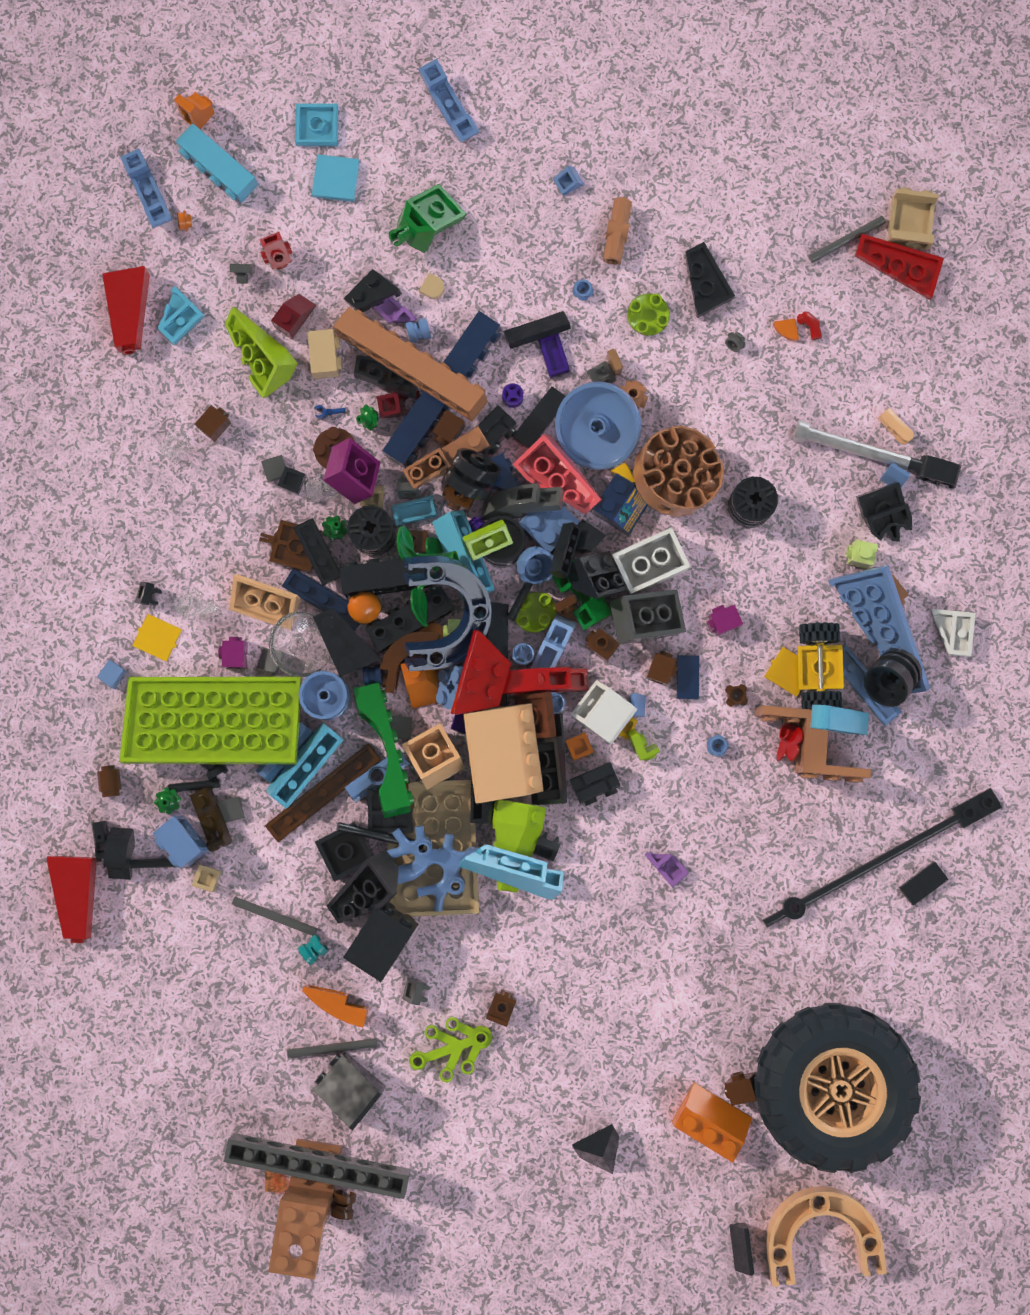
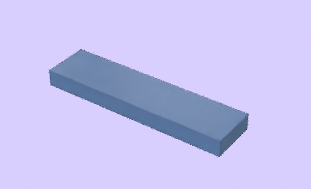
M845 644L842 646L843 677L881 723L886 726L902 711L898 706H882L871 699L864 688V677L868 670Z

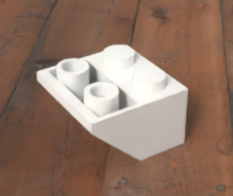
M596 680L570 715L583 727L609 744H612L635 714L637 708L611 688Z

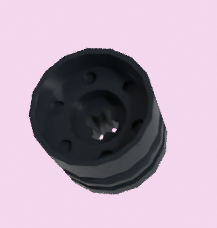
M751 476L743 479L736 485L729 497L728 511L730 517L738 525L745 528H755L763 525L775 512L778 505L776 488L769 480L762 477ZM753 496L756 497V505L752 504L753 500L751 498Z
M374 505L363 506L355 510L349 518L347 525L348 535L356 549L362 554L380 556L388 552L394 545L396 539L395 526L389 514L381 507ZM369 525L374 527L373 533H369Z
M889 649L866 672L864 688L871 699L878 704L887 707L899 706L919 684L922 678V667L911 653L903 649Z

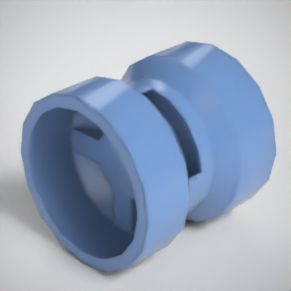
M426 318L419 319L416 323H405L411 343H417L419 339H431Z

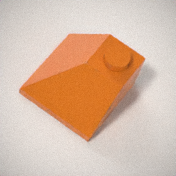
M405 663L401 664L412 708L437 703L436 695L439 688L438 672L440 669L409 671Z

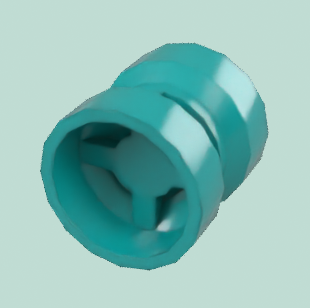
M317 934L313 935L307 944H302L298 947L299 953L309 965H313L320 955L324 956L329 952L326 945L322 946L319 942L321 938Z

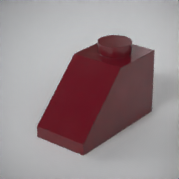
M297 294L282 304L271 322L275 329L293 339L316 307V304L301 294Z

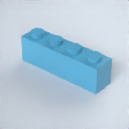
M193 123L176 140L179 154L188 161L190 158L195 162L193 164L194 167L202 174L206 172L210 176V181L216 187L221 185L226 189L224 192L231 200L237 199L242 203L258 186L255 177Z
M464 510L448 512L433 521L432 523L443 553L456 551L459 561L476 574L485 586L488 594L494 591L495 588L483 557L473 561L463 540L464 536L472 533Z
M321 722L297 751V764H287L266 789L267 793L287 809L344 739Z

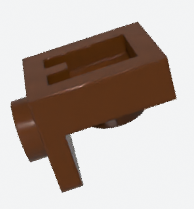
M573 594L554 604L553 607L558 615L571 621L577 619L573 612L579 607Z

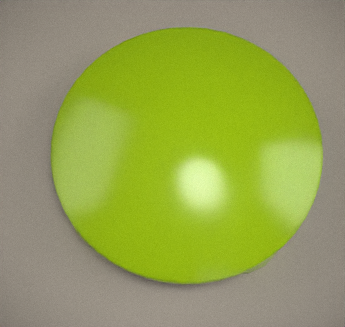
M646 293L633 299L628 307L627 317L630 326L637 333L652 336L665 329L669 322L670 311L661 295Z
M529 593L515 619L517 625L524 631L532 633L547 629L556 616V610L553 607L555 602L547 593Z

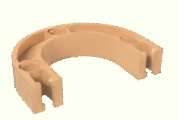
M824 1186L800 1190L789 1196L779 1205L769 1222L765 1244L769 1279L773 1287L779 1286L778 1275H776L777 1266L782 1267L786 1265V1284H796L792 1258L794 1236L802 1224L813 1217L821 1215L838 1217L851 1226L856 1239L859 1269L864 1276H871L867 1257L875 1255L877 1259V1264H875L877 1274H887L882 1236L875 1220L856 1198L842 1190ZM815 1197H823L822 1203L813 1205ZM868 1238H874L871 1246H864ZM776 1249H784L781 1256H773Z

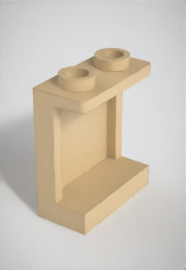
M910 188L896 189L891 201L887 241L909 248L929 250L934 243L932 227L935 203L938 200L939 194H934L928 190L919 192L912 191Z

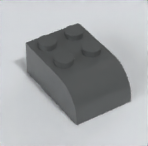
M677 589L627 595L610 601L618 644L654 640L686 632Z

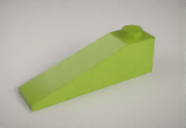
M232 307L225 326L234 346L241 347L243 357L240 359L242 364H249L253 373L248 376L251 384L262 398H266L291 379L298 363L286 348L236 307Z
M495 800L492 818V828L496 831L494 847L532 857L543 830L546 807ZM497 881L498 890L518 892L519 890Z

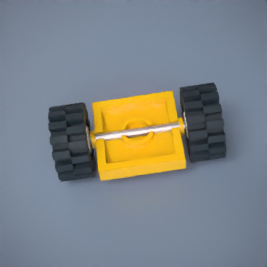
M833 622L800 624V643L815 645L798 646L799 690H817V692L801 693L802 709L812 710V705L842 708V692L826 690L844 689L842 645H824L840 642V625Z

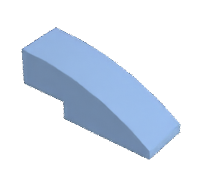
M557 614L530 669L556 667L577 623Z

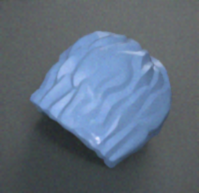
M536 546L529 547L522 552L516 561L517 572L520 574L521 580L531 584L549 581L553 576L549 573L554 555L550 551Z

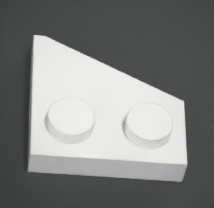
M932 609L931 613L947 654L971 657L976 613Z

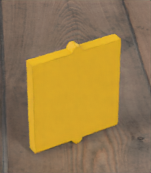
M147 614L141 628H138L139 633L132 646L167 662L173 648L177 646L175 643L182 629Z
M782 647L775 660H771L772 664L764 677L797 697L801 691L799 690L798 656Z

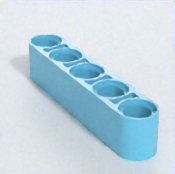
M812 705L810 728L846 734L868 735L869 713L827 705Z

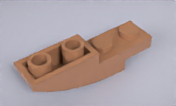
M476 427L445 447H439L403 469V472L413 489H416L445 475L448 468L454 465L453 458L460 448L481 452L490 445L480 428Z

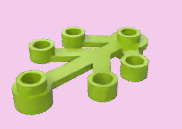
M449 1017L446 1021V1028L449 1031L458 1030L469 1036L460 1040L439 1030L436 1025L430 1024L425 1029V1036L428 1039L435 1038L448 1045L426 1053L415 1051L409 1058V1064L413 1069L421 1070L426 1066L427 1062L451 1054L445 1068L440 1072V1079L443 1082H450L454 1075L453 1070L463 1049L472 1046L467 1060H464L461 1064V1071L467 1075L471 1074L474 1071V1063L480 1050L487 1048L492 1042V1032L486 1026L472 1028L459 1022L456 1017ZM450 1020H455L457 1026L451 1028L448 1025V1022ZM434 1028L436 1034L431 1036L427 1033V1030ZM484 1034L485 1040L482 1042L478 1041L477 1035ZM416 1057L422 1059V1063L420 1065H416L414 1063V1059ZM470 1063L472 1069L466 1071L463 1067L464 1064ZM444 1071H449L451 1077L446 1079L443 1077L442 1073Z

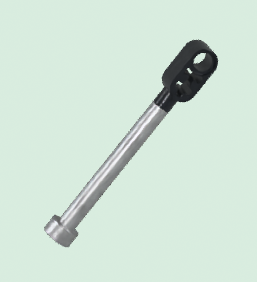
M803 420L798 421L793 436V441L804 443L805 440L886 464L891 465L894 463L903 469L917 472L916 479L939 486L940 484L947 485L950 489L956 488L961 470V465L929 455H923L919 460L811 428L810 423Z

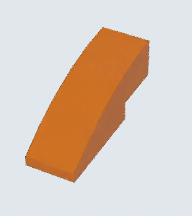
M308 984L303 986L302 991L328 1014L351 1025L362 1028L365 1026L369 1007L348 1003L349 993Z

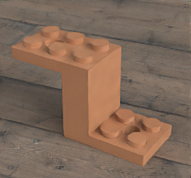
M765 705L756 708L755 717H761L762 722L778 721V719H783L782 723L784 724L799 723L798 728L803 730L804 738L799 744L800 751L796 759L795 773L801 774V778L814 779L822 775L823 780L836 781L844 777L845 782L863 783V779L871 778V769L826 765L828 731L810 728L812 710Z
M299 1138L296 1140V1146L335 1154L341 1153L342 1145ZM293 1176L290 1177L289 1187L279 1203L268 1272L315 1280L323 1230L331 1214L335 1185ZM296 1244L302 1248L300 1256L291 1254L290 1247Z

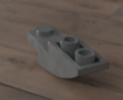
M538 483L508 488L484 500L481 517L482 520H489L499 515L523 518V513L561 510L564 491L562 487L540 488Z

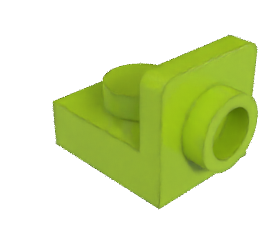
M635 729L627 732L633 750L640 761L651 760L656 757L657 753H660L656 744L645 747L647 742L643 733L639 734Z

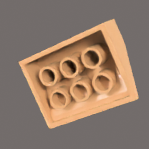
M532 703L510 705L464 714L475 803L525 796L544 791Z

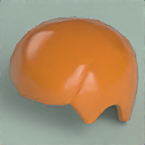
M360 592L350 597L347 608L350 617L360 624H369L379 616L381 603L378 597L371 592Z

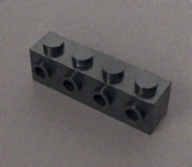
M434 585L425 591L427 625L455 611L442 586L436 587ZM410 599L406 602V606L401 609L396 607L387 613V617L382 620L380 618L375 619L365 629L380 654L389 649L401 637L419 632L425 627L415 617Z

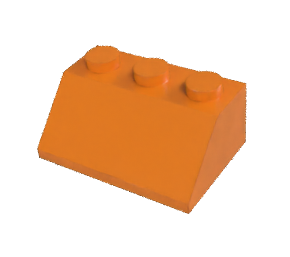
M694 1082L671 1122L678 1130L733 1163L745 1143L752 1117Z

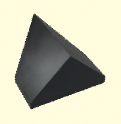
M582 519L578 524L581 528V533L576 551H581L583 554L592 552L606 535Z
M613 1124L572 1144L579 1158L613 1174L619 1143V1135Z

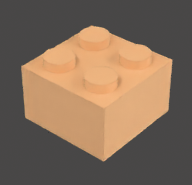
M441 723L402 744L426 790L465 769L460 755Z

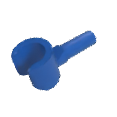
M322 405L314 407L315 410L323 409L321 415H316L321 420L327 418L328 415L346 413L345 408L326 409Z

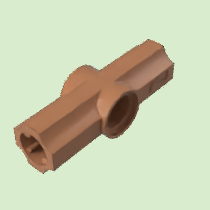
M625 197L614 198L611 220L608 221L605 238L607 241L603 255V261L608 264H621L624 244L627 241L632 201Z

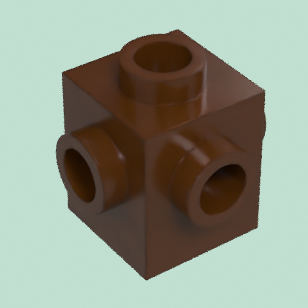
M446 484L442 495L445 496L444 500L448 504L447 507L454 511L464 510L469 513L475 499L464 495L456 496L460 493Z

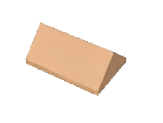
M237 574L234 575L229 610L291 630L301 602V598L298 595Z

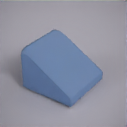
M567 166L553 178L563 196L585 185L576 169L572 166Z
M892 463L880 480L887 485L899 482L900 487H902L910 477V473Z
M109 659L97 678L110 688L116 689L128 671Z
M637 693L630 695L629 703L637 708L633 715L634 717H645V695Z

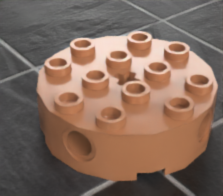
M673 426L652 435L635 457L633 469L636 488L644 501L659 513L674 517L692 515L714 499L721 488L724 475L723 463L715 451V445L711 439L698 430L685 426Z

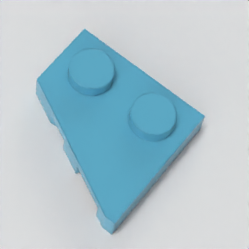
M176 286L172 288L171 292L173 294L169 304H166L164 317L158 326V330L174 346L205 317Z

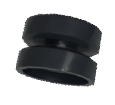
M460 448L453 458L454 465L448 468L444 476L445 481L455 491L466 497L480 501L486 500L493 489L492 484L497 481L501 473V469L493 460L482 453L467 448Z
M499 515L490 518L481 528L503 520L513 543L483 556V558L494 567L506 568L516 564L519 556L525 551L526 536L523 527L517 520L509 516Z

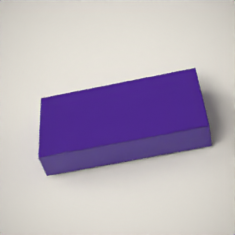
M559 333L538 340L549 378L569 373L570 369Z

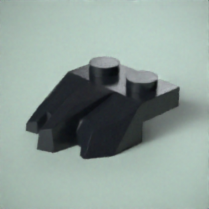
M894 482L856 496L862 518L871 534L877 539L882 540L887 532L891 541L900 542V528L912 530V515L908 503H905L899 482Z

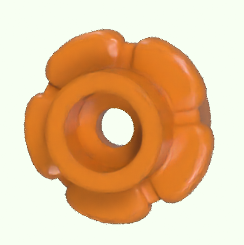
M185 210L182 213H177L179 230H186L187 232L188 228L192 227L191 214H186Z

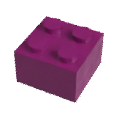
M348 438L332 447L323 481L353 504H356L373 496L381 462L354 440Z

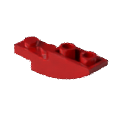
M552 667L511 670L508 672L503 694L586 692L589 690L587 669Z

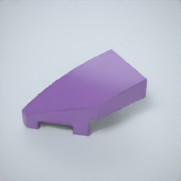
M392 296L384 299L383 304L373 307L388 323H407L417 320L405 306L399 304Z
M648 852L645 854L647 859L672 888L689 874L678 859L671 854H653Z

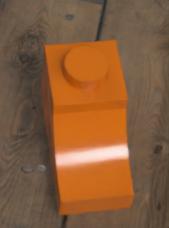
M194 92L189 97H183L178 94L174 99L182 118L190 125L193 123L200 130L215 113L212 101L205 95L201 97L198 93Z

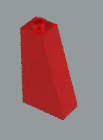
M145 266L102 273L114 346L120 353L125 355L133 354L135 350L141 349L150 278Z
M47 856V865L63 939H71L70 943H84V940L91 938L96 858Z

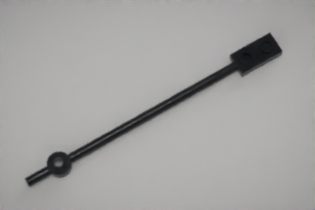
M992 788L982 791L951 808L954 815L801 899L797 897L787 898L783 902L780 911L763 919L766 928L786 917L794 920L801 918L805 913L806 906L955 824L959 823L962 828H965L1002 808ZM793 904H796L798 906V910L796 912L791 911V906Z

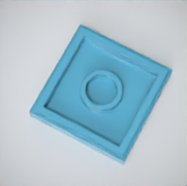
M296 104L295 145L338 146V104Z
M317 154L312 197L354 202L359 159Z

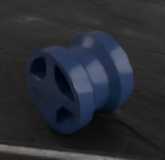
M380 664L372 668L368 666L362 668L365 686L379 683L382 686L383 678Z

